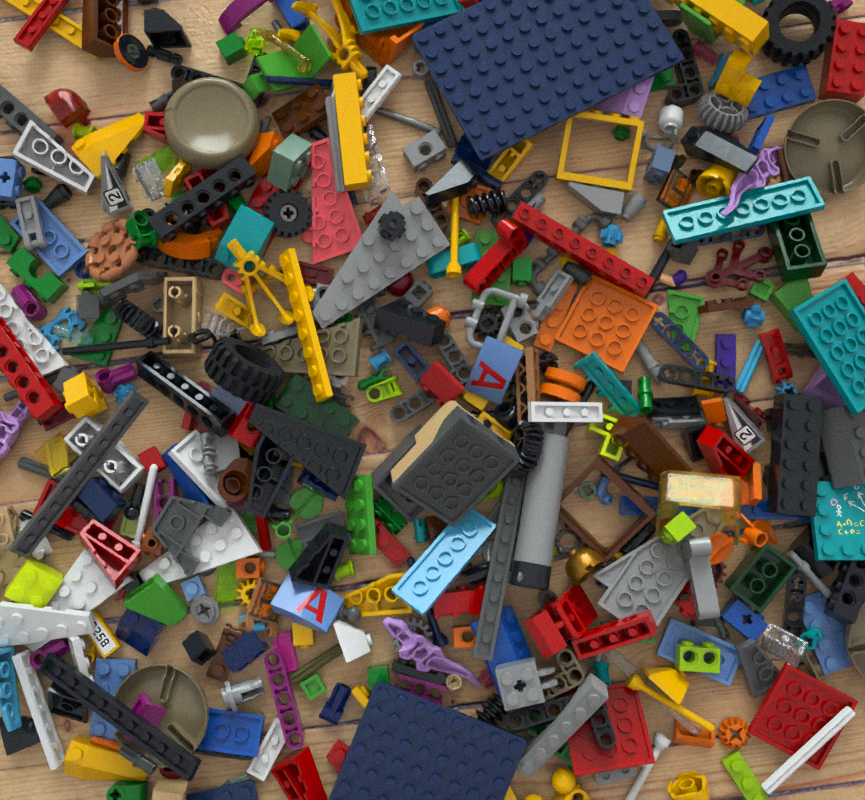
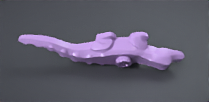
M780 146L761 149L757 155L759 160L748 174L738 173L730 188L731 193L728 206L721 212L722 216L728 215L737 207L740 197L745 190L762 188L766 184L765 179L767 177L779 174L780 169L775 165L778 161L775 150L781 149Z
M21 400L17 402L15 409L10 414L0 411V460L10 452L12 445L19 436L24 420L31 416L28 412L29 408Z
M390 617L383 620V625L389 634L401 642L399 656L406 660L412 658L416 661V669L418 671L428 672L430 669L459 675L472 682L475 686L480 687V681L469 670L444 657L441 648L433 645L423 635L410 631L404 620L392 619Z

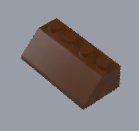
M83 0L82 50L97 57H116L113 47L114 42L121 34L128 33V0Z
M621 415L609 431V434L614 438V443L625 450V454L637 463L636 466L640 470L646 472L647 478L653 483L668 484L690 473L692 470L646 418Z

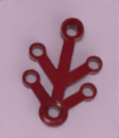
M737 240L732 247L733 254L729 268L723 271L722 266L728 257V251L724 248L719 249L716 253L717 260L714 270L709 271L705 277L707 285L711 288L725 285L737 288L739 291H745L749 285L747 279L754 280L756 283L763 282L766 277L763 270L753 272L745 270V268L757 262L763 264L770 262L773 257L772 249L766 246L761 247L757 254L738 263L740 254L745 248V243L742 240ZM759 274L762 278H757L756 275ZM735 275L743 278L737 281L727 277ZM715 276V277H718L719 279H718V280H714L712 277ZM739 283H744L746 286L742 287Z

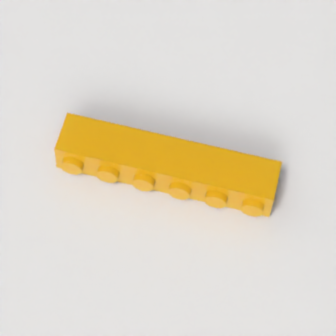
M356 72L333 75L345 187L347 191L368 189L373 178L371 169L368 170L367 164L371 163L370 153L366 151L365 146L369 142L368 135L364 133L363 128L367 124L366 117L362 115L361 110L365 108L363 96L360 97L359 92L363 90L361 78H357Z

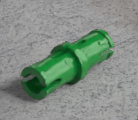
M642 376L638 378L639 391L637 397L640 401V412L649 414L653 411V392L650 388V378Z

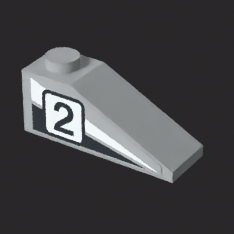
M105 150L101 154L100 204L105 212L108 211L109 215L112 216L130 209L132 201Z
M724 394L723 401L733 441L749 454L765 442V436L728 394Z

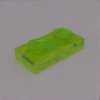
M262 28L251 29L244 44V54L263 55L270 38L269 30H263Z
M168 145L136 162V165L143 178L147 181L172 168L178 161Z
M229 563L218 567L215 602L236 603L238 583L236 563Z

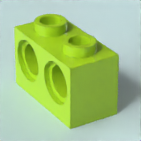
M682 511L659 531L661 534L660 538L666 545L670 544L673 547L697 526Z
M682 640V644L675 643V668L679 671L720 673V648L714 646L712 642H702V645H695L693 641ZM691 651L690 659L684 660V653ZM710 652V660L704 661L705 653Z

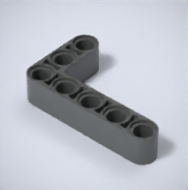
M444 332L443 337L449 340V344L447 346L437 344L436 347L451 369L449 373L462 385H465L468 378H461L459 371L466 369L471 374L472 367L453 337L448 332ZM456 353L460 359L457 362H451L449 355ZM421 389L392 407L390 411L391 418L396 423H403L436 403L435 398H428L426 392ZM413 399H418L421 402V406L413 409L410 406V402ZM397 409H402L405 415L403 418L397 419L394 417V412Z

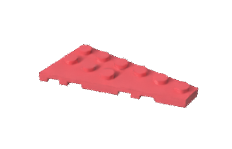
M329 137L313 142L311 147L313 264L315 265L352 252L363 235L348 191L346 190L344 193L336 192Z

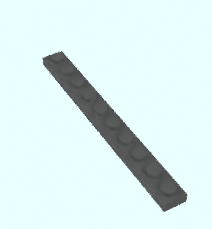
M131 389L9 546L11 552L28 559L149 403L147 398Z
M510 470L506 474L471 656L487 661L493 660L527 473H518Z

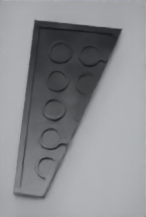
M255 403L248 422L341 498L346 500L366 444Z

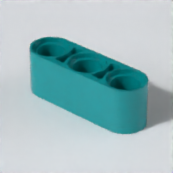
M469 243L458 247V263H460L462 271L473 268L482 258L477 243ZM451 249L440 252L426 261L430 278L436 279L446 276V267L450 262Z

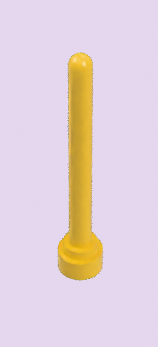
M459 197L452 199L450 262L446 267V276L451 278H457L462 275V267L458 263Z
M635 672L630 675L626 683L628 688L633 691H643L709 732L715 730L713 724L645 684L641 676Z

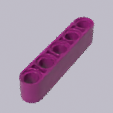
M275 649L265 656L264 664L287 747L295 750L302 746L305 740V731L284 655L280 650ZM272 654L277 655L279 658V663L276 665L272 664L269 660ZM276 674H281L284 677L285 681L283 684L276 683ZM287 694L290 702L282 703L280 695ZM285 715H294L295 722L288 723ZM298 734L301 741L294 743L291 741L290 735Z

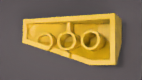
M137 113L87 134L77 140L71 149L99 180L101 179L102 152L106 150L112 164L115 166L117 164L115 160L121 153L125 154L128 149L126 147L130 141L136 140L143 132L144 117L141 113Z
M81 734L71 740L64 758L65 774L81 780L146 781L148 774L137 766L133 767V763L121 756L118 751L91 744L90 737Z

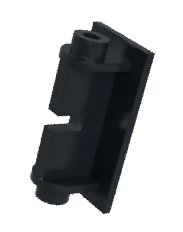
M544 352L539 356L541 373H545L547 367L558 368V358L552 352ZM525 355L520 358V363L524 367L526 366Z

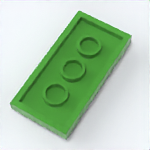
M476 229L475 243L479 246L481 257L500 239L496 231ZM512 263L490 287L510 292ZM473 291L471 296V305L474 298L479 299L480 296ZM489 295L485 302V306L505 307L509 305V300L496 295Z
M372 475L355 476L345 502V509L347 511L346 527L353 539H350V545L348 546L349 555L377 554Z

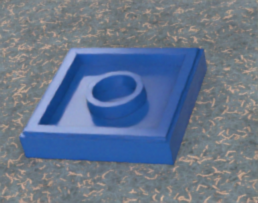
M770 113L757 127L747 148L755 155L761 149L775 119V116Z

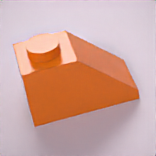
M274 131L260 133L258 142L249 160V164L260 177L269 171L273 150L284 141Z
M723 398L702 400L701 403L707 424H712L713 427L724 426V422L728 421Z

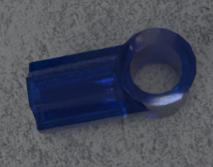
M337 682L319 718L337 726L352 689L343 683Z

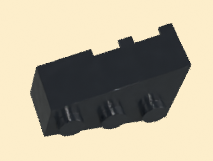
M398 299L377 308L373 329L379 331L380 328L391 331L390 335L397 336L398 333L407 336L409 341L431 348L442 342L446 321L440 319L437 315L424 311L422 307L409 303L406 299Z
M326 523L288 569L292 582L330 588L350 538L345 526Z

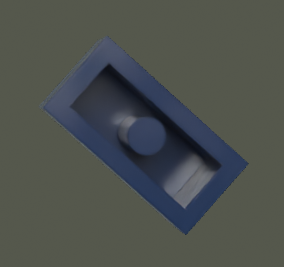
M406 339L392 351L393 356L416 383L420 382V378L430 366Z
M102 476L91 477L77 494L102 522L113 520L127 504L123 499V495L114 490Z

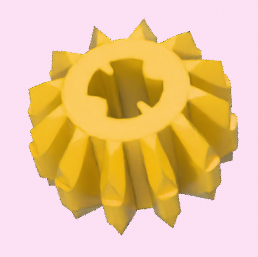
M246 578V582H240L242 588H237L236 592L241 593V595L237 596L236 599H243L240 604L241 607L247 603L248 609L252 594L249 591L255 590L258 578H254L253 581L251 578Z

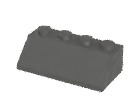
M846 405L822 410L820 441L832 488L864 484V410L854 415L851 414Z

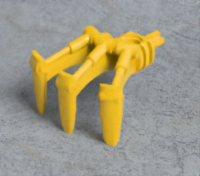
M331 0L341 27L340 33L316 13L319 6L315 3L294 2L291 5L292 10L307 18H312L331 39L333 44L327 47L332 55L330 60L337 63L343 71L353 70L361 80L367 78L369 72L360 62L363 54L358 46H356L354 35L359 33L358 27L355 24L352 25L340 0ZM294 29L278 30L277 37L288 44L294 45L302 32Z
M236 238L231 240L227 247L237 259L232 265L237 267L236 272L241 274L239 279L245 283V285H240L242 295L245 294L247 305L250 308L253 320L249 331L256 337H262L266 334L264 324L262 322L258 323L253 293L257 289H262L268 299L272 300L280 311V314H278L280 322L285 325L291 324L294 321L293 312L291 309H283L268 286L269 281L273 280V278L285 284L284 274L278 271L279 268L273 264H270L269 268L266 267V263L259 261L260 257L254 255L255 252L253 250L246 253ZM247 261L254 263V267L251 270L244 269V264ZM258 269L266 272L261 278L257 274ZM254 275L257 281L250 283L249 276ZM305 285L310 303L315 296L314 290L310 285Z

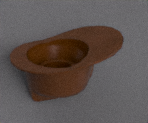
M247 458L233 460L220 476L217 488L219 494L225 500L238 502L247 495L253 465L251 460Z

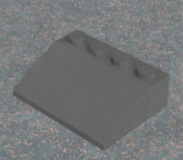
M421 424L370 474L372 475V487L409 522L424 508L393 488L391 470L416 444L415 435L423 427Z

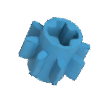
M607 225V228L601 229L599 238L603 241L602 244L610 248H615L618 243L622 244L624 235L622 234L623 232H620L621 228L615 225Z
M753 305L743 309L741 321L746 323V328L755 329L758 325L763 324L765 311L760 310L761 306Z
M128 382L125 386L120 384L114 392V397L117 398L115 402L121 404L131 389L136 392L137 388Z
M786 382L780 383L781 388H774L777 391L776 395L784 393L797 395V391L800 389H796L793 386V382L788 385Z

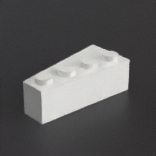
M30 119L12 152L14 158L87 196L95 181V175Z

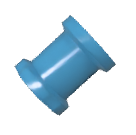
M382 349V352L375 357L368 358L377 373L380 368L388 363H393L385 349Z

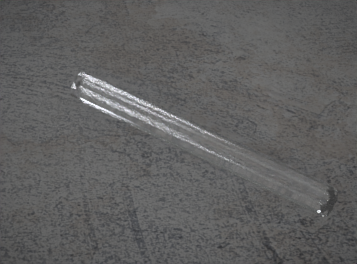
M617 649L606 652V656L629 677L635 672L641 676L645 684L670 698ZM656 700L693 735L700 733L702 727Z

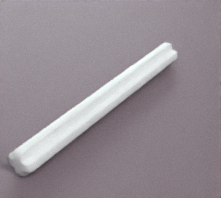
M848 706L843 708L762 783L761 787L767 794L774 792L854 718L855 712Z

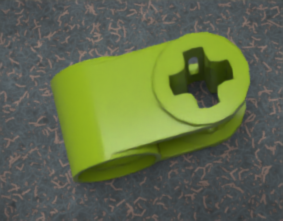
M398 376L370 386L366 391L367 400L371 404H378L404 395L397 382ZM377 390L380 392V397L374 400L370 398V392Z

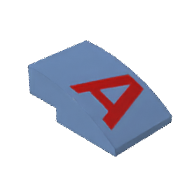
M486 336L466 383L465 390L500 405L523 351L490 336Z
M288 573L270 605L273 612L291 618L292 622L328 634L345 599L327 588L292 582L290 573Z

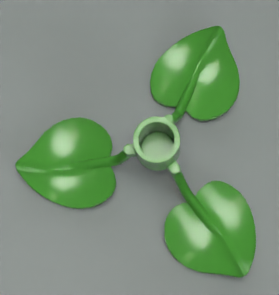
M305 487L297 490L292 495L290 506L296 511L289 521L282 520L276 525L267 520V523L275 529L276 535L287 540V543H281L275 552L278 564L286 570L300 556L301 548L303 547L300 542L301 539L290 540L291 523L298 513L304 519H313L319 515L323 505L322 489L311 487L313 489L311 490ZM247 502L236 508L251 533H258L255 514L246 511Z

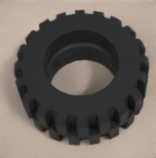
M771 0L762 18L769 22V39L761 47L765 48L764 54L767 57L771 55L773 57L772 61L775 63L778 61L783 62L782 66L786 67L788 63L792 64V67H799L800 63L806 65L812 59L816 60L829 45L837 26L835 21L837 15L835 10L832 11L834 6L832 2H827L826 0ZM790 14L804 15L813 23L814 34L811 38L804 41H792L781 33L779 28L780 20Z
M226 336L218 339L204 363L205 372L208 373L210 379L214 380V383L221 386L226 392H230L233 396L239 397L244 401H250L253 404H266L270 402L284 380V371L274 359L259 348L234 337Z

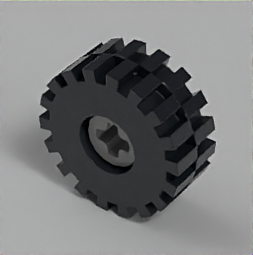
M289 189L287 192L280 190L270 195L265 201L262 212H264L263 216L275 223L272 234L275 233L277 237L291 238L302 234L303 231L308 229V224H311L312 221L310 217L313 216V212H310L311 204L307 203L308 199L306 196H301V192H295L294 189ZM286 208L290 212H292V215L289 216V219H287L286 215H283V212L286 211Z

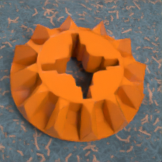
M738 717L726 718L721 722L718 729L720 741L731 750H740L741 747L747 745L748 740L751 738L748 732V725ZM729 728H731L732 730L734 729L735 731L739 729L737 733L740 738H731L732 733Z

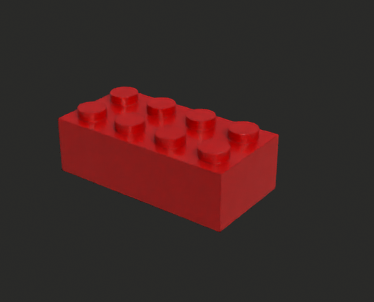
M836 19L837 26L834 35L824 51L818 99H842L856 104L865 95V23Z

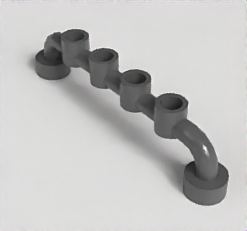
M596 213L589 214L583 220L578 217L572 224L574 227L572 231L579 234L592 221L599 222L597 227L605 229L607 225H611L613 219L608 215L604 217ZM551 247L547 248L546 252L548 255L544 259L540 256L533 263L535 268L532 270V281L530 284L533 287L532 293L537 297L546 286L543 281L538 283L536 279L538 274L543 272L548 264L560 254Z

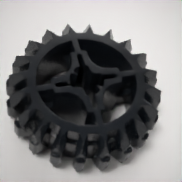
M123 299L116 306L114 314L144 337L160 338L162 336L163 325L130 301Z
M521 420L513 428L509 441L515 445L520 461L511 470L518 473H530L537 466L540 455L543 453L542 447L544 446V432L539 424Z

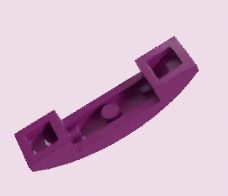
M234 0L224 10L218 21L228 36L243 26L241 21L267 1L272 3L275 0Z

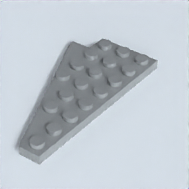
M393 191L389 194L312 311L313 316L322 329L451 245L419 196L402 206ZM390 210L394 213L397 211L405 218L404 221L407 222L404 226L407 230L400 239L396 237L393 242L384 239L377 230L380 225L378 220L384 213L388 214ZM389 222L391 227H396L394 223Z
M718 498L688 516L697 527L673 547L670 544L666 545L660 538L661 534L595 573L593 578L607 587L597 605L618 620L650 609L658 626L689 580L683 541L705 536L711 538L714 534L720 533L734 513L733 508L729 510L723 508Z

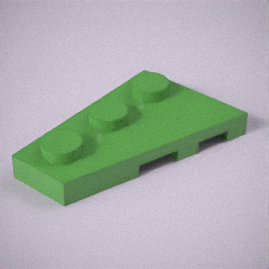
M667 289L669 319L695 342L701 314H698L697 306L704 305L705 297ZM671 330V340L676 339L678 336L677 332ZM683 343L680 346V350L689 353L691 346L688 343Z

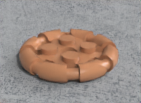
M116 219L104 224L101 227L102 230L93 235L87 246L89 251L85 255L86 270L98 282H113L122 278L125 272L130 270L138 259L139 249H135L133 245L138 244V240H131L125 227L126 219Z

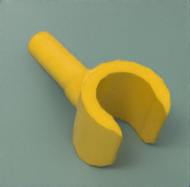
M93 643L90 650L84 654V657H88V655L92 657L91 663L98 656L96 646Z

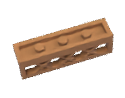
M525 347V350H522V354H525L526 366L524 367L519 360L515 369L518 423L523 420V415L528 410V405L522 402V396L526 391L528 402H541L538 349L534 347ZM525 372L527 378L526 386L521 382V377ZM533 422L539 424L542 427V422Z

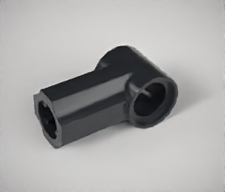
M490 560L483 565L466 570L471 587L486 582Z

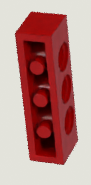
M649 609L589 629L580 638L571 642L578 659L582 660L656 636L658 627Z

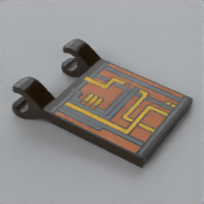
M675 154L670 173L667 175L656 199L667 209L688 205L696 187V180L704 172L701 169L698 171L692 169L689 178L679 169L686 162V157L683 154L680 156Z

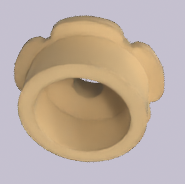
M448 673L444 684L447 685V689L450 691H455L462 687L463 677Z

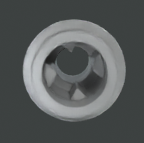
M635 192L634 195L629 197L620 216L629 222L646 207L647 200Z

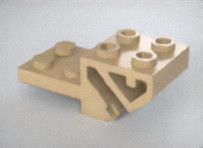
M12 505L0 507V585L9 584L27 559L11 552L9 546L20 533V521L17 522L18 513Z

